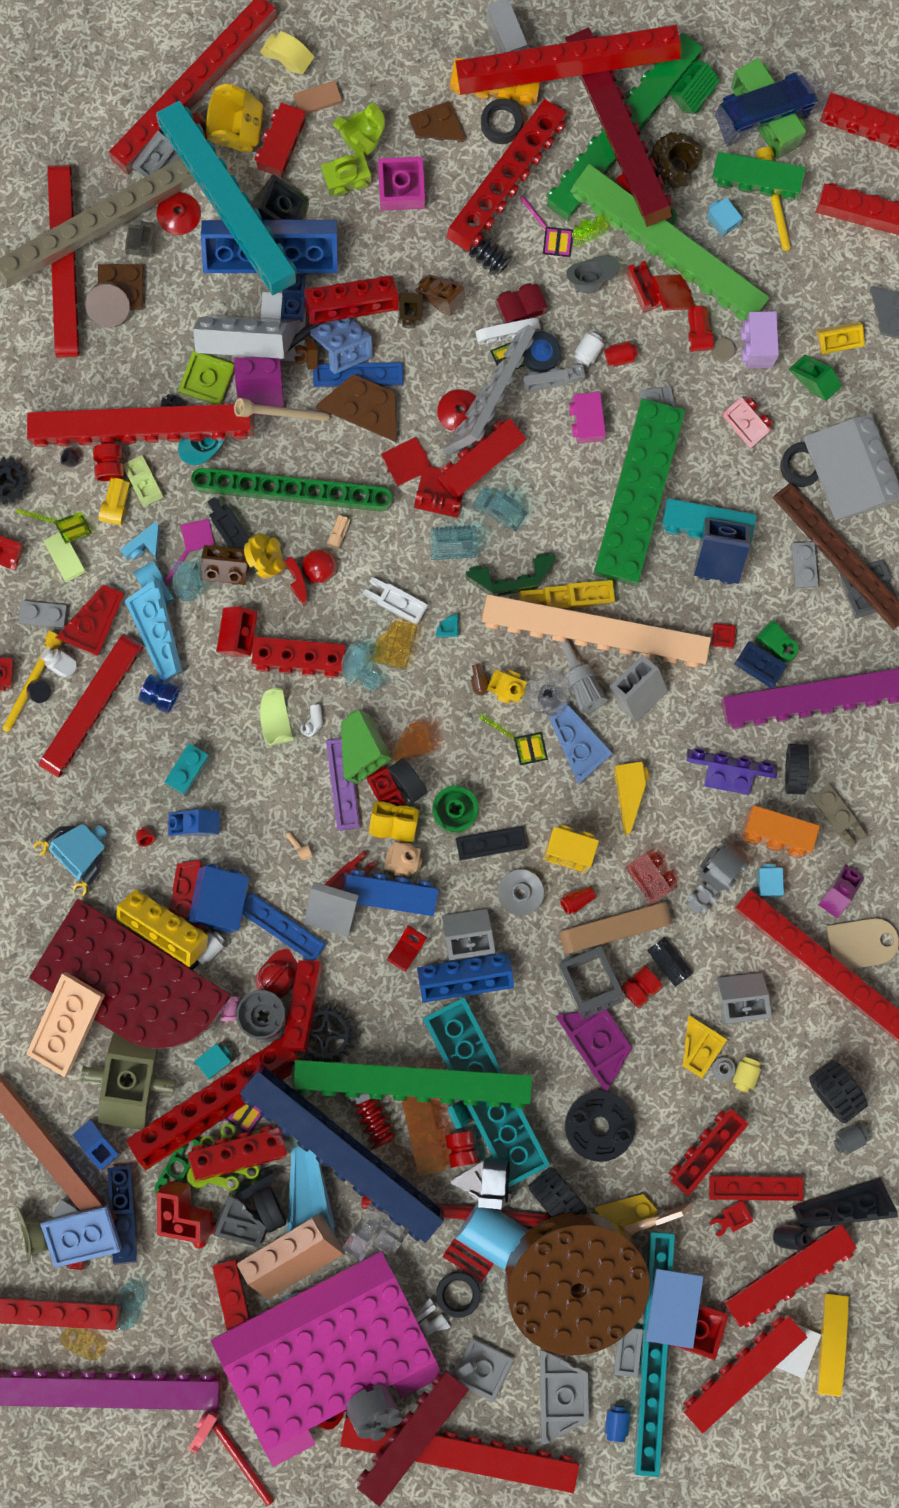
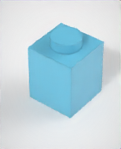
M727 197L721 202L716 200L708 207L709 211L706 217L721 237H724L740 226L742 217Z
M762 864L763 868L757 869L758 896L782 897L784 895L783 868H776V864Z

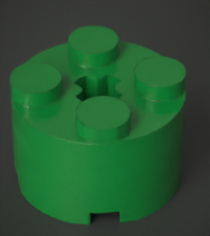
M449 786L442 789L435 797L432 806V816L435 824L447 834H461L468 831L474 825L478 816L479 807L477 799L471 791L460 786ZM452 805H454L456 808H461L459 810V815H455V813H450Z

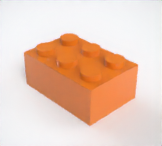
M753 805L747 810L740 837H744V842L753 845L763 843L767 845L766 848L775 852L780 850L789 851V856L801 859L802 856L806 857L813 852L820 826Z

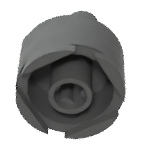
M726 838L720 841L723 845L719 849L715 846L699 866L703 870L696 873L718 892L724 889L729 891L736 882L734 877L739 871L742 873L750 863L747 860V855Z
M384 1385L373 1386L374 1390L369 1392L363 1389L347 1402L348 1410H346V1413L360 1438H372L373 1441H378L385 1437V1432L393 1426L400 1424L403 1420L389 1389Z

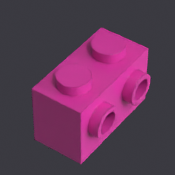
M600 392L574 394L572 402H569L570 416L574 415L575 424H571L572 437L577 438V444L604 441L606 433Z

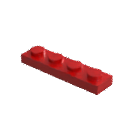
M298 961L282 1048L286 1051L307 1052L323 969L321 961Z
M708 1176V1199L803 1201V1177Z

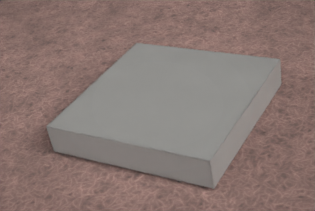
M472 1337L457 1368L471 1359H474L478 1367L460 1379V1381L469 1387V1390L494 1402L514 1358Z

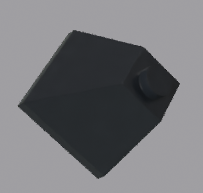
M273 174L254 198L251 207L253 210H258L262 220H301L309 199Z

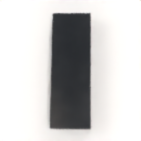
M523 826L455 838L459 861L527 849Z

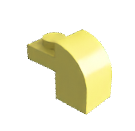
M282 31L278 35L271 34L260 51L264 57L279 60L288 71L298 74H304L314 58V55L299 40Z

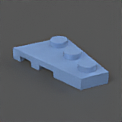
M567 703L549 718L578 785L613 754Z

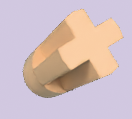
M338 515L326 543L328 546L336 549L340 548L350 519Z

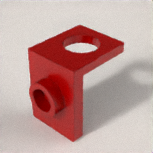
M407 925L401 938L386 960L406 972L422 948L427 936ZM408 934L415 935L419 941L412 940Z

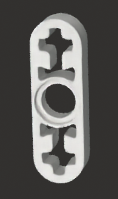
M530 318L482 328L475 332L479 345L503 341L511 336L513 339L518 331L527 325L534 328L535 332L541 331L539 319Z

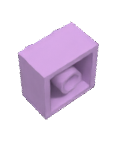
M776 311L749 312L747 319L743 320V327H740V339L744 340L741 360L746 362V369L773 368L779 356Z

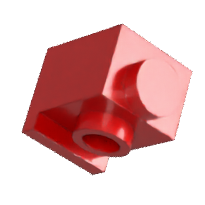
M0 657V670L3 671V676L0 677V692H6V688L12 689L15 661L12 658Z

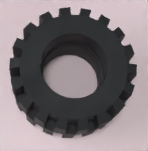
M830 1060L809 1076L813 1090L826 1108L839 1121L846 1124L868 1107L865 1094L848 1071L838 1062Z
M548 1167L528 1184L529 1191L551 1217L567 1213H574V1215H585L588 1213L583 1201L552 1167Z

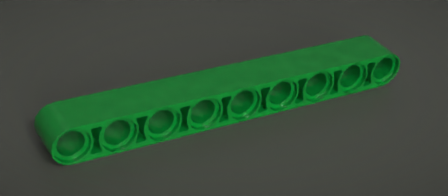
M198 468L191 475L193 487L201 493L378 512L387 511L392 505L390 490L378 486ZM201 476L208 478L204 485L196 483L197 479ZM222 479H229L231 481L227 487L218 485ZM245 481L253 483V486L248 490L241 488L242 483ZM271 483L276 487L272 492H266L263 489L264 486ZM289 486H296L298 491L295 494H288L286 489ZM313 488H317L321 491L320 494L316 497H312L308 494L309 491ZM338 490L343 493L340 499H333L331 497L334 491ZM357 493H363L366 496L361 502L355 501L353 497ZM384 495L388 498V501L385 504H379L376 502V498Z

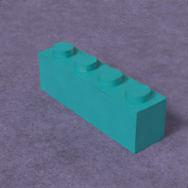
M667 498L661 529L666 530L665 533L669 535L684 533L688 534L687 537L691 539H700L705 518L749 525L750 543L752 542L756 521L755 514Z

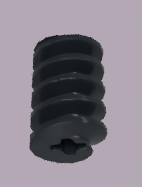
M483 232L482 241L477 247L473 246L471 248L469 256L471 258L476 257L478 264L483 263V269L487 270L490 268V275H499L511 262L513 256L510 255L504 258L506 250L503 249L498 252L499 244L491 246L493 239L489 238L485 241L486 233Z

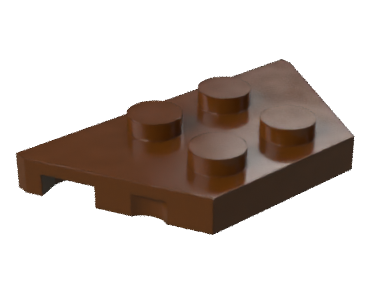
M352 374L316 406L317 409L393 442L397 441L395 393L366 379Z

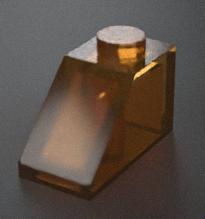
M422 722L409 724V728L404 730L390 753L392 759L389 761V764L397 762L401 758L407 760L434 753L428 724L423 725Z

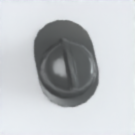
M612 256L594 257L570 266L567 270V278L574 284L576 292L592 294L601 289L603 282L613 278L618 273L620 268L619 262Z

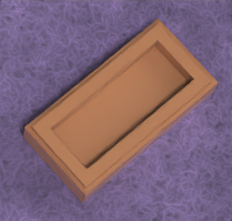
M335 80L293 94L297 108L306 111V115L342 103Z

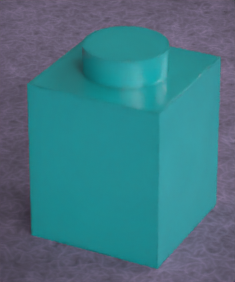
M216 1043L194 1062L210 1080L232 1063L229 1059L232 1054L225 1045L220 1047Z

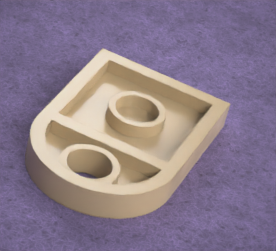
M867 919L826 926L830 954L848 969L886 963L894 957L898 950V934L894 927L885 920ZM884 933L890 934L893 938V943L889 947L881 944L880 938Z

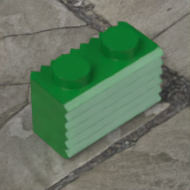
M694 61L685 74L682 75L680 81L674 85L669 95L683 113L694 114L702 109V103L705 99L715 92L716 85L720 82V79L707 62Z

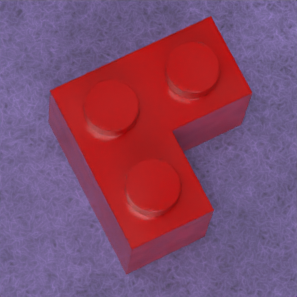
M168 1181L157 1191V1236L200 1244L212 1232V1210L191 1206L190 1184Z

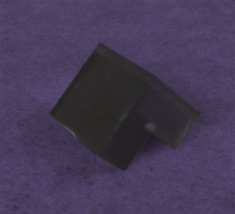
M141 221V225H128L125 244L126 255L154 258L157 228L154 222Z

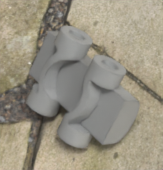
M702 882L696 888L699 893L696 895L692 892L687 898L690 901L687 906L696 915L700 911L705 914L710 908L707 903L710 901L714 904L719 899L716 895L718 891L708 883L705 885Z

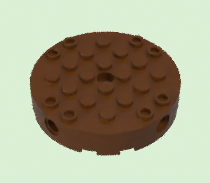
M567 1213L551 1217L537 1224L520 1239L519 1245L514 1252H511L505 1268L504 1291L516 1326L532 1343L556 1354L585 1355L610 1347L633 1329L642 1316L648 1301L649 1274L636 1242L622 1226L597 1214L574 1215V1213Z

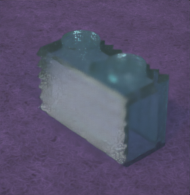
M464 525L463 527L455 526L454 528L452 526L449 528L447 526L445 528H431L429 540L431 560L476 558L478 547L476 526L473 525L471 527L468 525L466 527Z

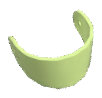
M273 688L267 690L263 694L260 704L263 737L270 746L293 742L294 738L290 728L283 689Z

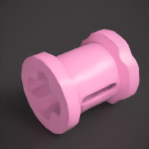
M230 997L222 1010L220 1021H237L236 1010L240 997Z

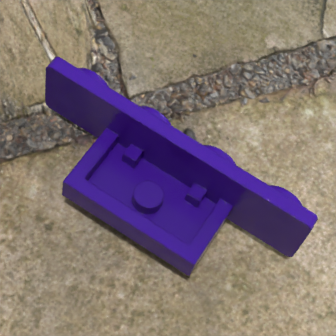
M700 748L687 749V762L708 766L704 787L749 795L754 775L777 778V766L768 761H761L759 763L751 761L746 757L733 758L720 752L715 754L707 753Z

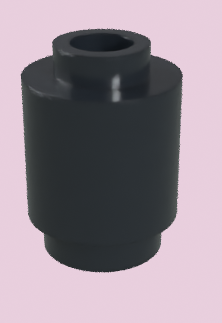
M781 1225L773 1233L774 1243L783 1249L804 1250L810 1240L806 1228L801 1226Z

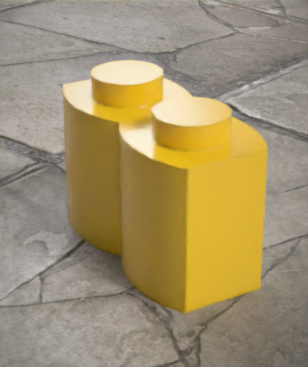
M374 802L368 834L377 838H393L400 842H413L419 810L409 806H395L386 802Z

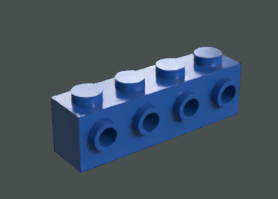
M352 869L351 873H344L342 890L358 895V905L434 916L439 889L432 886L433 882L419 880V884L410 883L409 878L398 876L396 880L387 879L388 875L374 873V877L366 876L365 871Z
M508 953L417 967L422 1003L514 988L513 972Z

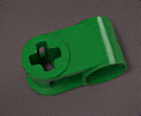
M772 620L755 636L759 643L762 642L764 644L763 647L781 659L782 662L788 663L793 661L798 653L797 643ZM790 647L792 649L790 653L783 654L784 648Z

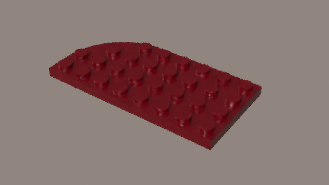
M78 898L29 976V979L54 993L61 975L67 972L103 993L105 996L94 1020L130 1043L153 1049L174 1048L195 1040L212 1026L231 997V994Z

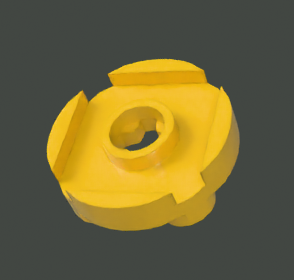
M258 533L248 539L249 541L244 546V554L249 566H254L258 570L256 572L257 575L270 579L285 569L286 566L280 550L281 545L277 538H270L265 534Z

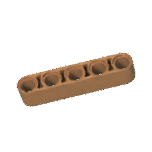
M664 902L558 933L564 954L567 955L596 945H603L618 939L635 936L639 933L656 930L660 927L673 925L668 904Z

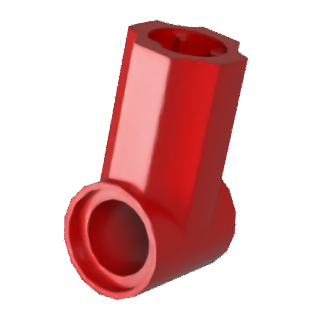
M694 306L688 308L690 330L688 342H691L689 351L713 350L712 330L709 329L707 307Z

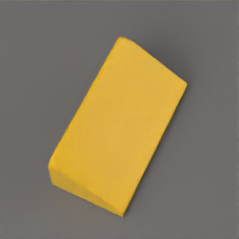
M859 321L816 330L822 355L865 346L863 324Z

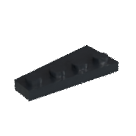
M881 1178L792 1206L799 1226L805 1228L898 1217V1212Z

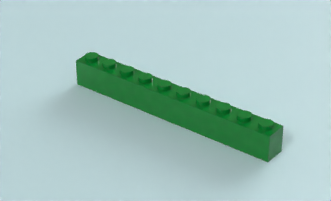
M683 32L679 35L681 59L654 63L653 69L651 71L647 70L641 77V84L638 87L634 86L627 95L628 100L624 105H629L633 115L630 119L632 123H637L640 131L667 99L669 92L680 81V78L690 68V65L697 61L702 54L703 47ZM602 127L600 129L602 132L599 136H594L589 141L587 151L584 154L580 153L573 162L574 167L570 171L567 169L563 173L558 187L553 186L546 196L548 198L547 207L567 222L582 204V202L574 198L573 193L570 191L586 167L590 164L606 175L617 161Z
M295 1060L293 1089H299L298 1094L313 1095V1090L322 1091V1096H336V1092H346V1097L360 1098V1093L369 1094V1099H383L384 1095H393V1100L407 1101V1096L417 1097L416 1102L430 1103L431 1098H440V1103L454 1104V1099L464 1100V1105L478 1106V1101H487V1106L501 1107V1103H511V1108L525 1109V1104L531 1103L532 1076Z

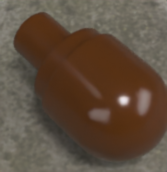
M481 664L472 665L474 674L470 680L472 689L479 696L486 695L489 692L487 690L490 683L486 673L482 672Z

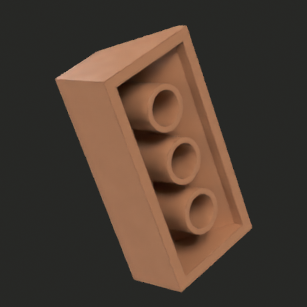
M320 1212L244 1258L236 1265L247 1284L267 1299H270L344 1255L345 1252Z

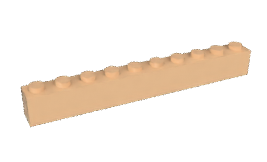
M485 595L480 622L485 623V628L498 630L499 626L508 627L507 632L521 634V630L530 632L529 636L543 638L545 634L552 636L553 641L565 643L566 639L575 640L574 645L588 647V643L597 644L596 649L610 651V648L613 647L618 648L619 653L632 655L634 651L642 653L641 656L644 655L647 659L654 660L655 656L664 657L663 662L677 664V660L686 661L685 666L699 668V664L706 665L711 637L493 595Z

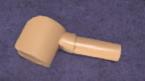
M291 832L286 835L301 860L312 857L308 845L301 847Z

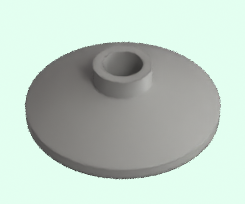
M514 870L505 875L499 884V901L502 907L513 915H529L536 911L543 901V884L530 871ZM523 889L525 896L522 898L518 897L516 891Z

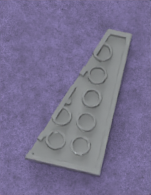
M530 325L518 331L504 353L506 359H503L491 373L495 377L491 379L488 385L484 384L466 412L465 416L468 419H465L457 426L453 432L456 435L454 441L446 444L442 451L451 455L482 438L485 433L483 428L486 422L488 423L495 414V411H493L495 405L499 404L505 395L503 392L505 386L512 382L514 378L513 371L520 366L524 359L522 354L531 346L534 340L532 336L535 329Z

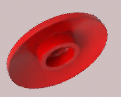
M178 192L159 203L156 216L159 225L166 232L173 235H184L194 230L201 218V209L196 199L191 195ZM176 208L182 209V212L180 214L174 213V210Z
M456 389L446 393L439 401L437 407L440 423L447 430L454 432L457 426L465 419H468L465 416L476 396L463 389ZM457 406H462L464 408V411L457 412L455 408Z

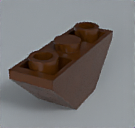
M430 274L423 277L418 283L419 286L415 289L418 294H423V298L439 312L449 316L465 301V292L462 285Z

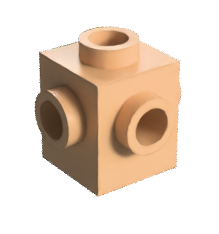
M394 842L387 849L384 870L395 873L398 877L407 878L412 876L421 867L422 858L419 857L421 849L414 848L409 843L400 844Z

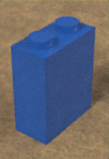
M207 864V866L198 870L188 923L230 934L237 932L240 927L249 877L243 876L242 872L230 869L229 871L220 870L221 866Z

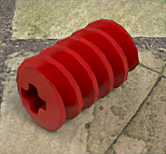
M370 1099L352 1107L360 1108L355 1113L356 1117H364L359 1122L360 1125H367L363 1133H371L367 1142H375L370 1148L371 1151L391 1142L396 1135L395 1132H388L392 1127L391 1123L384 1124L389 1118L388 1115H380L385 1109L384 1106H376L381 1099Z

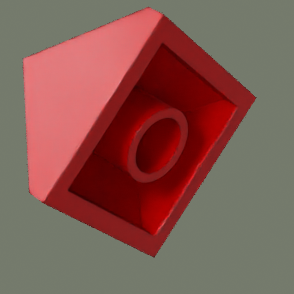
M699 1304L693 1348L674 1347L715 1361L729 1315Z

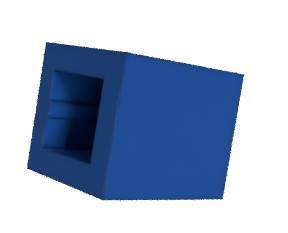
M196 809L169 813L168 836H209L219 834L220 811Z
M91 1119L73 1134L83 1151L100 1171L108 1167L121 1155L118 1149Z

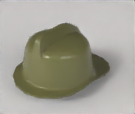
M16 1206L18 1221L24 1236L27 1261L30 1262L31 1255L49 1250L40 1224L42 1220L39 1218L23 1217L19 1207Z

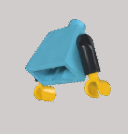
M84 824L79 826H60L50 833L44 842H36L34 848L37 849L43 844L44 850L39 855L43 856L51 852L78 881L82 878V882L77 883L73 887V891L78 886L84 888V892L80 896L82 897L87 894L88 885H91L101 872L104 861L102 852L105 847L100 841L107 836V833L100 825L92 831Z

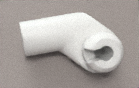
M319 704L310 706L311 718L300 727L301 733L307 737L315 735L323 726L322 710Z

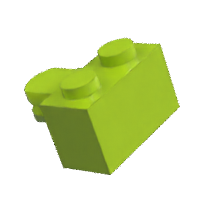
M363 152L346 155L331 162L321 164V173L329 197L333 195L341 197L347 194L349 190L355 188L356 190H363L369 186L368 184H371V174Z

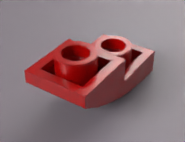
M385 766L366 777L378 802H386L395 806H407Z

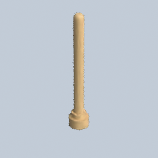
M238 398L234 405L235 414L239 417H248L254 413L328 421L330 419V414L327 412L257 405L245 398Z

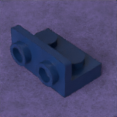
M748 641L734 663L735 666L771 689L776 685L787 667L781 659L772 656L764 651L761 646Z

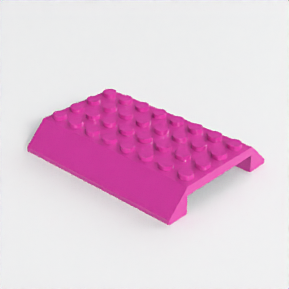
M382 1251L363 1259L210 1339L222 1367L273 1467L316 1445L309 1429L348 1409L346 1406L347 1402L363 1389H366L367 1392L372 1391L375 1385H384L386 1387L394 1385L400 1399L430 1384L438 1372H440L430 1347Z

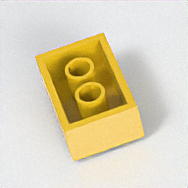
M559 825L558 828L554 827L550 833L542 860L587 873L591 868L599 840L594 839L595 835L587 832H581V834L573 833L572 828Z

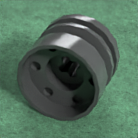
M255 990L247 994L240 1001L236 1010V1020L240 1029L250 1038L259 1042H273L283 1036L289 1010L287 1005L274 993L266 990ZM262 1013L270 1014L267 1023L260 1021Z

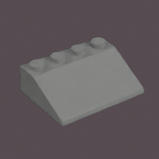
M215 314L199 317L193 328L196 353L284 359L299 328L300 320Z
M872 414L847 420L803 438L835 521L887 507L899 500V483Z

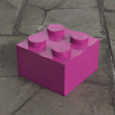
M423 157L379 158L380 211L425 209Z

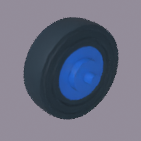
M543 331L534 332L532 336L534 340L531 346L522 354L524 357L522 362L531 371L547 372L558 363L561 356V348L553 335Z

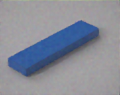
M403 362L359 363L336 374L330 370V364H317V369H313L314 388L338 387L352 374L379 386H403Z
M252 892L246 897L242 915L309 961L317 959L326 943Z

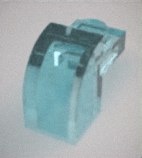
M483 487L471 505L477 511L491 516L499 525L515 532L528 514L514 499L495 488L492 491Z
M358 639L350 645L343 656L341 664L343 676L350 685L360 680V684L364 688L376 691L385 681V679L367 668L376 652Z

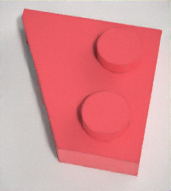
M211 1410L210 1413L206 1411L203 1413L196 1425L199 1431L188 1449L194 1453L198 1452L220 1415L218 1411Z

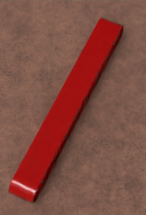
M70 164L48 165L47 167L50 230L74 217L73 201L71 200V197H73V186L70 178L72 176ZM75 251L51 264L56 358L79 357L80 355L77 349L79 347V330L76 327L78 326V308H76Z

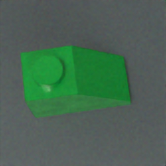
M805 354L789 368V371L813 395L825 401L842 387L832 367Z

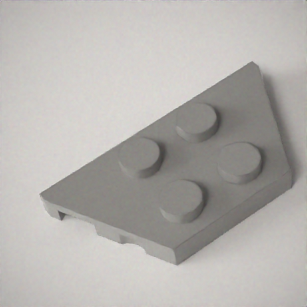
M540 1350L541 1444H547L558 1436L564 1435L573 1428L589 1421L588 1372L544 1350Z

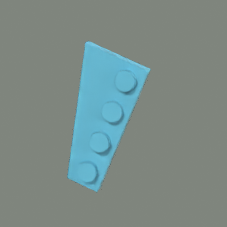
M153 580L127 598L125 603L160 680L164 682L182 672L160 580Z

